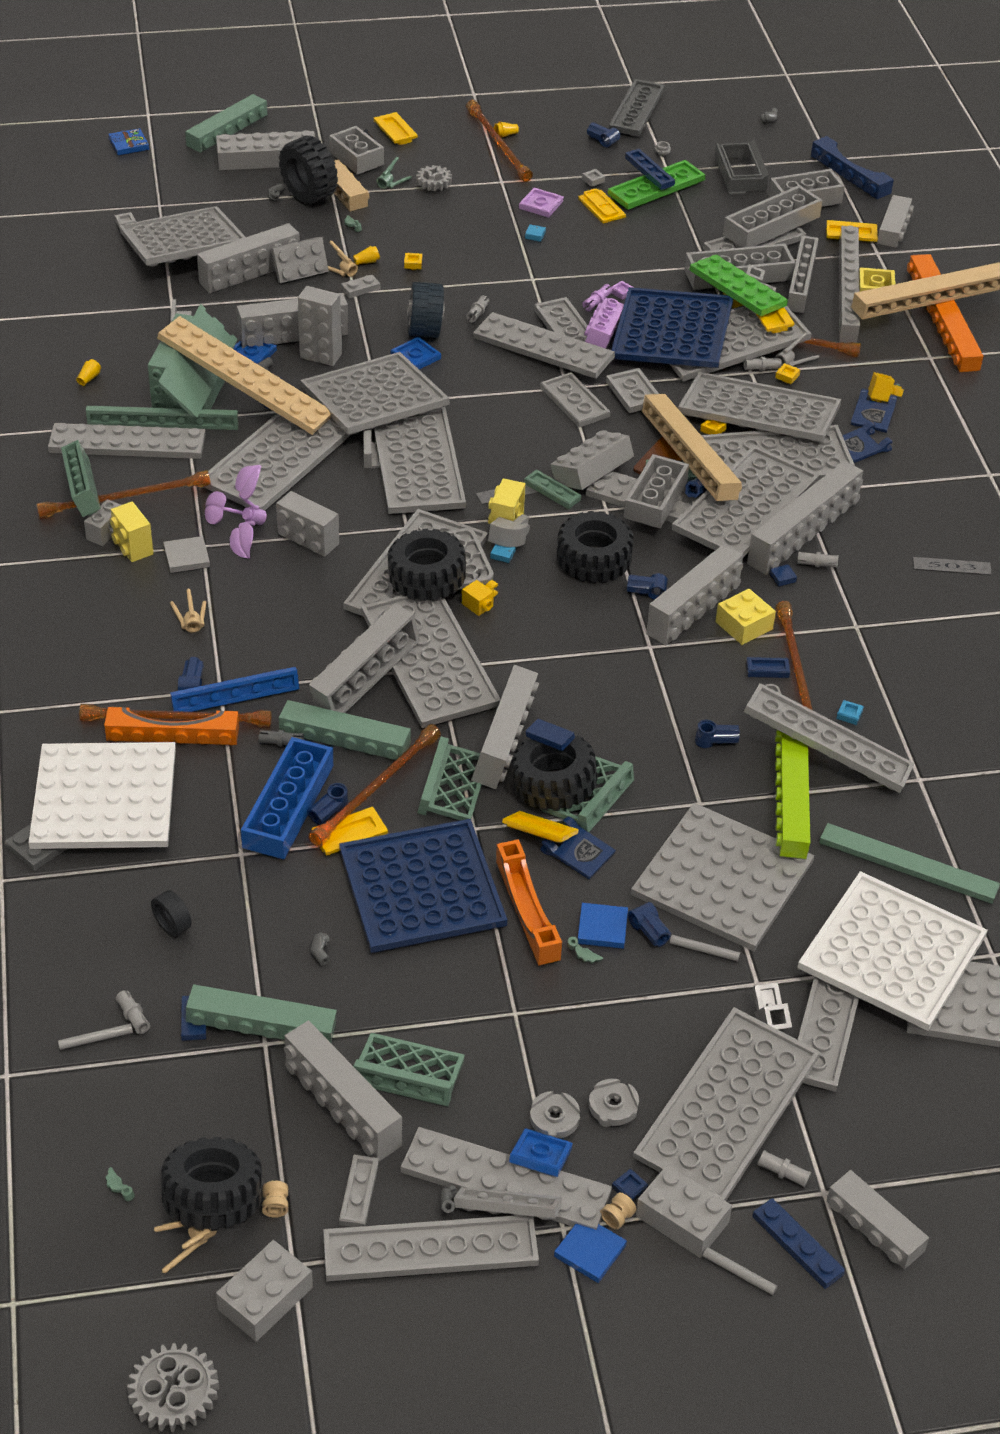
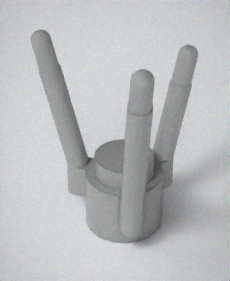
M804 332L789 347L776 355V358L781 359V366L784 363L794 366L819 358V355L793 361L795 354L792 349L808 335V332Z

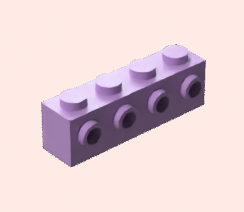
M606 297L603 303L599 302L585 330L584 335L587 336L585 342L606 349L618 325L624 304L617 302L613 298Z

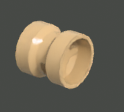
M271 1181L264 1184L262 1192L265 1199L262 1203L264 1215L273 1218L286 1215L288 1212V1201L286 1200L288 1197V1185L281 1181Z
M618 1193L612 1198L611 1204L605 1205L600 1210L601 1218L609 1227L618 1230L625 1224V1219L630 1218L636 1212V1205L626 1194Z

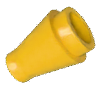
M498 122L494 125V134L499 138L518 134L519 131L517 124Z
M369 246L360 253L353 255V259L356 265L375 263L380 259L376 246Z
M93 359L85 361L76 381L80 385L85 386L100 374V364Z

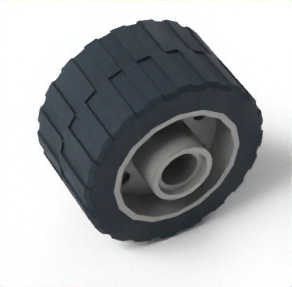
M412 283L410 300H408L407 306L409 336L439 338L445 308L444 286L442 284Z

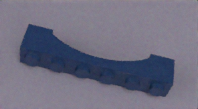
M828 136L813 141L811 156L876 199L892 193L894 179L887 174L874 172L854 164L837 149L838 143Z

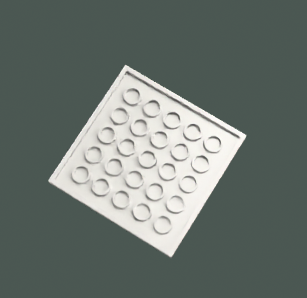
M175 742L42 744L29 848L168 847L176 753Z
M860 871L798 962L797 968L928 1031L986 937L988 930Z

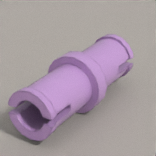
M605 284L598 291H594L591 297L582 303L583 308L589 305L585 310L591 311L599 302L603 303L605 297L613 292L611 287L606 290L610 285Z

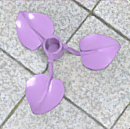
M260 465L242 468L236 478L235 486L236 490L240 492L239 497L251 507L245 508L243 511L224 507L226 496L218 491L211 493L206 500L205 518L210 524H217L221 521L223 510L241 514L243 519H245L246 522L240 523L239 528L233 529L230 536V547L236 555L247 559L250 558V548L253 540L252 526H255V524L262 525L266 520V512L248 500L255 490L262 467Z

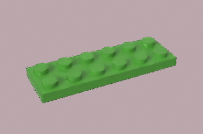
M683 160L662 168L675 179V186L660 190L643 175L608 188V195L626 209H632L705 180L706 174L688 161Z
M712 255L690 264L689 271L759 316L787 306L788 299L722 259L719 255Z

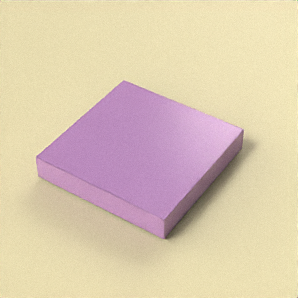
M533 188L519 203V209L549 218L563 202V196Z

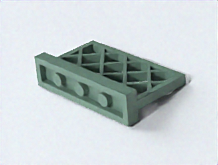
M441 736L417 813L426 816L427 811L457 820L471 819L481 784L477 782L470 783L466 776L474 774L476 767H474L471 761L478 760L481 753L448 744L449 739ZM449 753L457 754L461 759L453 761ZM465 763L469 770L462 772L458 765ZM453 768L456 774L448 776L445 770ZM461 779L465 785L457 788L453 781ZM447 783L452 790L444 792L440 786ZM469 790L473 796L465 799L461 792ZM456 794L460 801L452 803L448 797ZM443 799L447 806L440 807L434 805V802ZM464 805L468 815L458 812L456 808Z
M595 756L596 765H599V767H596L597 774H602V777H597L596 783H605V785L594 789L590 795L593 798L579 805L574 804L569 809L560 808L559 811H553V809L542 811L562 819L571 817L581 828L590 832L634 781L633 764L625 761L622 765ZM607 771H616L614 774L605 775ZM582 810L578 816L570 813L571 811Z
M370 1033L359 1060L356 1059L354 1068L377 1090L449 1106L451 1093L463 1065L465 1055ZM375 1042L384 1044L385 1047L375 1050L372 1045ZM405 1049L409 1053L399 1056L396 1050ZM388 1053L393 1056L392 1059L383 1061L380 1057ZM426 1054L430 1055L432 1059L422 1061L419 1056ZM375 1058L378 1064L367 1061ZM414 1059L417 1064L407 1067L404 1062ZM446 1060H451L457 1063L452 1066L446 1067V1065L443 1062ZM399 1064L402 1069L392 1068L391 1066ZM437 1064L441 1069L431 1072L428 1067ZM423 1070V1072L426 1075H421L413 1072ZM444 1075H446L447 1078H448L450 1081H446V1080H442V1079H438V1078H439V1077H442V1076H444Z

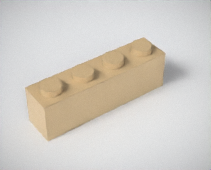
M335 160L338 182L334 194L349 211L368 207V191L365 190L340 160Z

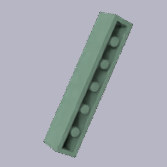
M252 94L185 131L186 146L198 152L208 149L217 143L216 136L222 134L232 135L266 116L267 101Z
M76 440L61 447L71 497L82 517L96 513L101 507L89 458L79 440Z
M287 700L279 716V730H285V732L304 733V738L398 761L404 760L411 744V728Z
M195 984L192 986L186 1006V1022L285 1040L286 1034L309 1020L330 1043L332 1042L335 1030L337 1010Z

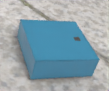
M529 225L525 232V238L542 241L546 233V227Z
M495 544L490 553V558L509 563L516 551V547H505Z
M843 700L836 719L857 725L864 706Z

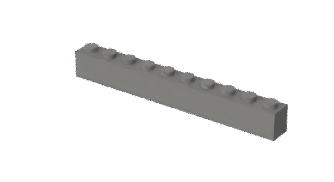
M849 225L841 226L839 239V342L857 344L860 317L851 308L854 293L859 292V227Z

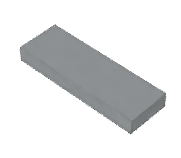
M353 1155L339 1225L348 1227L366 1226L379 1158Z

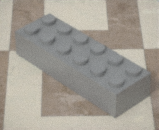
M314 131L218 135L216 140L219 170L279 168V155L282 147L306 135L315 137Z
M798 185L726 216L723 235L741 248L757 246L819 218L822 199Z
M288 223L198 253L199 283L210 294L276 271L271 248L300 241L299 232Z
M786 244L689 252L686 253L684 271L693 290H702L716 287L689 271L690 264L712 255H719L722 259L746 272L749 265L765 270L762 280L765 284L792 280L795 261Z
M338 293L341 298V336L348 335V304L343 293ZM298 298L237 306L238 338L241 341L242 348H245L247 345L263 346V343L281 344L299 341Z
M723 544L649 604L646 634L665 646L672 640H676L680 633L689 629L692 623L697 619H701L704 613L709 609H713L716 603L721 599H725L728 593L739 587L741 583V570L743 568V554Z
M396 603L387 609L377 621L373 622L361 636H358L347 649L343 650L332 663L327 665L324 671L311 681L309 688L314 705L346 713L420 641L414 614Z
M517 665L513 666L471 781L493 789L497 788L499 781L504 782L508 771L504 767L509 768L513 757L509 752L514 753L518 740L515 737L520 738L524 727L520 725V722L525 724L529 713L525 708L530 709L534 699L530 695H535L539 685L538 682H535L538 673Z
M309 1020L285 1035L284 1051L286 1053L285 1066L287 1070L300 1079L302 1086L315 1095L317 1102L330 1111L332 1118L346 1128L348 1135L361 1144L363 1151L368 1156L379 1158V1161H381L402 1146V1116Z

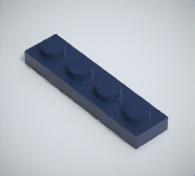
M640 149L625 153V159L660 190L675 186V179Z
M773 1198L753 1211L752 1217L824 1289H827L844 1275L845 1269Z

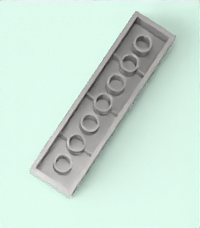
M844 460L751 534L747 564L767 575L771 568L778 567L781 562L787 560L796 550H800L802 545L807 541H811L818 532H822L828 524L833 523L839 515L844 514L850 506L855 505L859 501L860 487L863 483V470Z

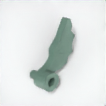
M349 215L344 219L345 225L354 227L356 232L362 230L361 223L358 220L352 219Z
M576 937L568 939L567 947L570 950L575 949L578 959L591 964L595 961L600 962L603 960V957L593 953L588 948L579 946Z
M110 1167L108 1175L105 1177L107 1187L111 1188L112 1192H121L125 1201H131L135 1197L133 1189L130 1186L123 1185L122 1179Z

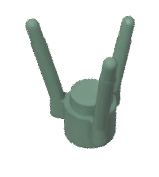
M398 157L377 178V184L380 188L386 189L389 187L392 189L394 186L412 178L408 176L393 182V175L390 171L398 161Z

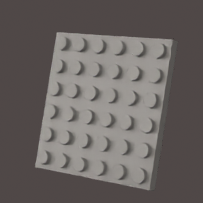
M217 206L119 225L120 233L147 266H157L162 262L172 263L177 259H191L192 256H196L198 253L246 238Z
M400 352L301 380V387L314 400L328 408L331 418L348 435L450 405L449 397Z
M693 803L631 888V895L645 902H651L660 909L749 950L755 951L812 865L814 855L808 853L807 859L779 856L776 838Z

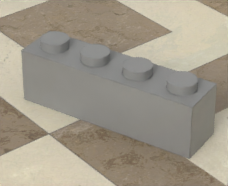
M892 196L879 230L877 244L897 248L899 241H903L904 233H906L907 225L914 210V206L911 205L912 198Z
M852 1170L848 1171L830 1186L827 1197L830 1207L843 1215L852 1227L859 1229L867 1236L874 1246H878L883 1250L892 1262L900 1265L905 1270L925 1252L929 1237Z

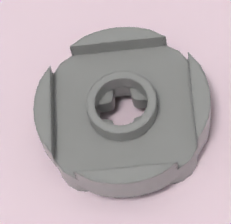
M605 1079L594 1086V1090L589 1096V1109L601 1126H619L636 1118L639 1096L632 1085L628 1083L627 1086L620 1083L621 1080ZM610 1099H614L615 1102H620L618 1103V1105L609 1104Z
M554 1091L540 1094L534 1099L530 1110V1122L535 1131L556 1138H564L572 1134L580 1122V1109L576 1100L566 1093L559 1095L553 1094ZM550 1112L554 1114L559 1112V1118L550 1117Z

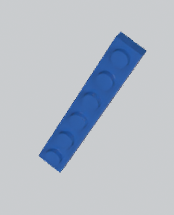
M296 667L170 692L173 713L178 715L300 688Z

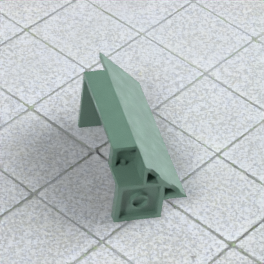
M202 304L199 305L194 316L175 314L172 322L181 316L232 349L238 340L233 334L230 335L224 330L225 326L215 317H211L205 311L206 308ZM162 341L148 363L152 408H180L186 410L192 417L198 418L202 409L212 408L225 382L222 378Z

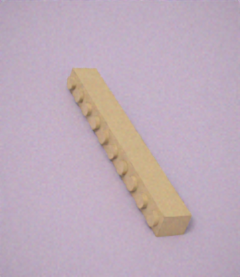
M1000 262L854 293L851 308L861 319H867L1000 290Z
M645 394L642 412L680 458L689 464L690 470L715 500H738L739 493L742 490V482L666 394Z

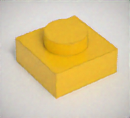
M405 253L404 269H422V254Z
M784 363L776 372L775 378L792 384L800 375V369Z
M708 419L701 424L700 431L708 435L721 434L726 430L727 423Z

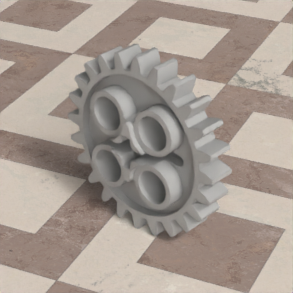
M175 1343L172 1344L171 1350H167L164 1345H161L160 1353L151 1349V1358L142 1356L143 1366L135 1364V1374L129 1375L131 1384L127 1385L128 1394H130L128 1396L129 1404H133V1413H139L140 1422L148 1419L149 1428L158 1423L159 1431L161 1432L166 1425H170L171 1432H174L178 1424H180L183 1430H186V1422L188 1421L194 1426L197 1425L196 1416L205 1419V1409L212 1410L213 1402L211 1400H217L218 1398L216 1391L219 1389V1382L216 1380L218 1379L217 1370H213V1361H207L206 1353L198 1356L197 1347L188 1352L187 1344H184L181 1350H177ZM167 1368H174L170 1372H164ZM191 1379L198 1380L197 1382L192 1384L187 1383ZM151 1391H160L155 1395H149ZM176 1402L183 1403V1405L178 1407L172 1406Z

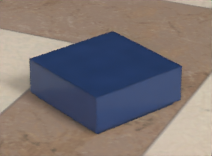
M789 565L770 569V575L778 586L797 581V576Z
M629 1169L612 1183L613 1190L617 1193L626 1194L633 1202L649 1186L632 1169Z

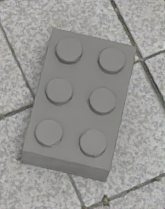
M354 126L329 135L331 154L356 174H362L365 171L384 165V147L359 127Z
M292 491L276 503L278 534L324 557L339 545L338 513Z
M667 1164L638 1198L636 1217L701 1258L705 1249L712 1245L728 1225L732 1205Z
M272 1240L216 1292L217 1308L257 1342L313 1288L312 1270L275 1240Z

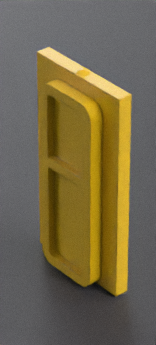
M397 112L374 118V122L394 143L403 145L411 143L412 139L418 138L414 130Z
M592 189L585 191L584 195L578 196V199L603 224L626 217V214L602 190Z
M831 220L826 222L827 238L840 239L841 226L850 225L859 227V241L877 242L878 240L877 224Z
M784 307L763 316L756 314L767 332L787 331L788 327L794 326L793 320Z
M373 806L311 828L317 844L326 856L340 851L339 843L388 834V829Z
M522 811L507 816L502 821L508 827L559 843L578 834L579 830Z

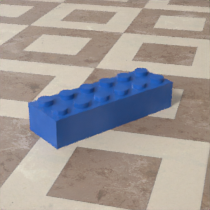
M291 737L241 828L242 848L285 859L308 815L307 810L313 806L334 766L332 747Z

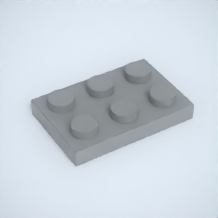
M322 237L271 248L278 283L329 272Z
M640 368L606 376V383L629 413L642 410L645 394H659Z

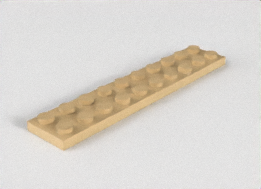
M181 316L158 333L157 338L311 435L331 418V413L326 406Z

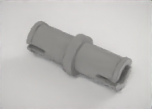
M480 296L478 301L472 304L471 310L466 314L467 320L472 317L469 322H475L484 313L486 306L490 302L489 298L484 301L486 296Z
M760 357L759 359L745 358L743 367L744 370L759 369L760 371L779 369L781 367V359Z
M798 552L797 564L815 565L816 568H819V566L837 568L839 555L821 554V552L816 554Z
M124 990L118 993L116 1001L121 1006L125 1019L131 1022L138 1034L147 1032L150 1028V1023L143 1015V1009L140 1004L134 1001L129 991Z
M765 1150L758 1162V1166L778 1174L779 1178L783 1179L785 1177L802 1185L804 1188L811 1175L810 1171L808 1172L791 1164V1160L787 1158L783 1160Z

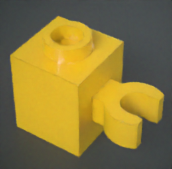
M873 372L868 395L871 397V400L882 403V400L889 401L890 394L902 397L904 389L901 386L894 385L895 380L891 376Z
M475 580L462 589V604L478 616L489 611L493 607L494 597L498 594L494 589L498 586V583L491 580L484 585Z

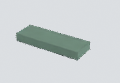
M537 469L524 478V483L567 509H570L581 500L579 493Z

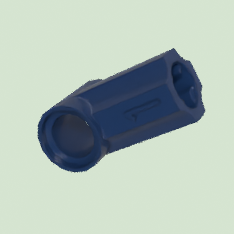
M592 122L587 129V135L600 141L602 146L606 148L620 140V133L616 128L608 129Z
M698 478L689 481L685 485V494L688 497L697 498L707 491Z
M660 573L654 574L651 577L629 575L627 592L648 594L650 598L655 600L667 590L668 578Z
M190 657V659L185 661L183 674L178 679V691L202 686L204 664L198 657Z
M701 720L697 726L695 743L701 748H710L714 743H739V725H716L711 720Z
M333 783L328 787L327 794L307 810L308 815L315 824L322 825L336 812H342L347 809V787L342 783Z
M651 902L628 911V919L632 927L636 930L641 929L654 946L661 947L671 938V932L659 919L657 909Z

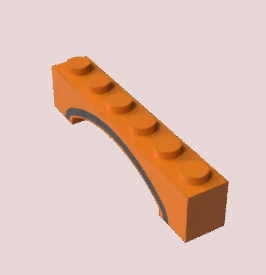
M108 707L104 727L106 741L237 745L239 716L238 711H216L214 715L197 720L160 721L134 714L130 711V708Z
M519 839L497 844L496 863L537 964L543 965L560 961L562 941L555 925H551L539 903L528 871L526 855Z

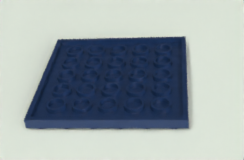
M629 287L611 350L614 351V359L719 368L734 299L728 295Z
M471 819L339 843L342 861L371 953L507 926L506 914Z

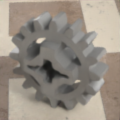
M426 166L425 169L420 168V171H417L416 182H418V186H422V189L428 188L427 191H436L437 189L442 191L443 187L448 188V185H451L452 174L446 167Z

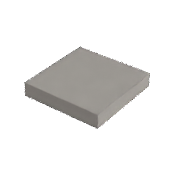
M203 536L163 542L170 573L210 567Z

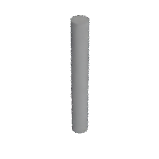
M672 935L670 939V944L739 961L740 952Z
M130 1023L58 1040L59 1049L63 1050L133 1033L132 1025Z
M708 1247L703 1253L704 1258L772 1296L774 1295L777 1285Z

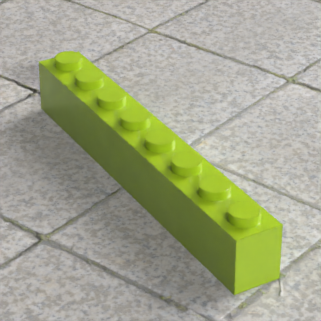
M776 729L775 742L778 743H776L775 756L779 757L776 758L775 771H779L776 773L775 785L779 786L776 788L775 800L779 801L776 803L775 815L779 816L776 819L775 830L779 831L776 835V846L779 847V856L807 859L810 846L808 745Z

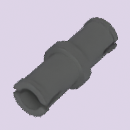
M260 730L261 734L258 737L261 744H277L278 747L288 745L291 737L304 740V733L285 732V730H279V732Z

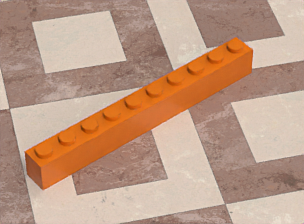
M931 254L912 255L910 257V262L907 264V272L910 273L912 281L941 275ZM955 300L927 305V311L931 314L932 321L936 324L938 333L941 334L943 343L946 344L948 353L952 356L954 365L957 366L959 372L980 371L983 354Z

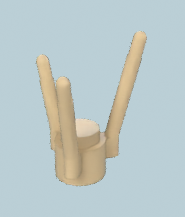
M330 241L342 262L340 263L341 270L328 266V270L338 273L343 277L345 275L349 277L354 276L358 266L333 241Z
M187 589L189 611L185 614L184 619L173 601L170 602V605L181 623V628L192 633L204 627L206 601L202 602L199 615L193 608L191 590Z
M181 1221L157 1226L154 1228V1231L170 1230L183 1227ZM191 1226L188 1229L191 1239L182 1245V1248L186 1250L165 1266L162 1272H168L196 1248L206 1243L207 1239L215 1236L217 1231H210V1229H203L201 1231Z

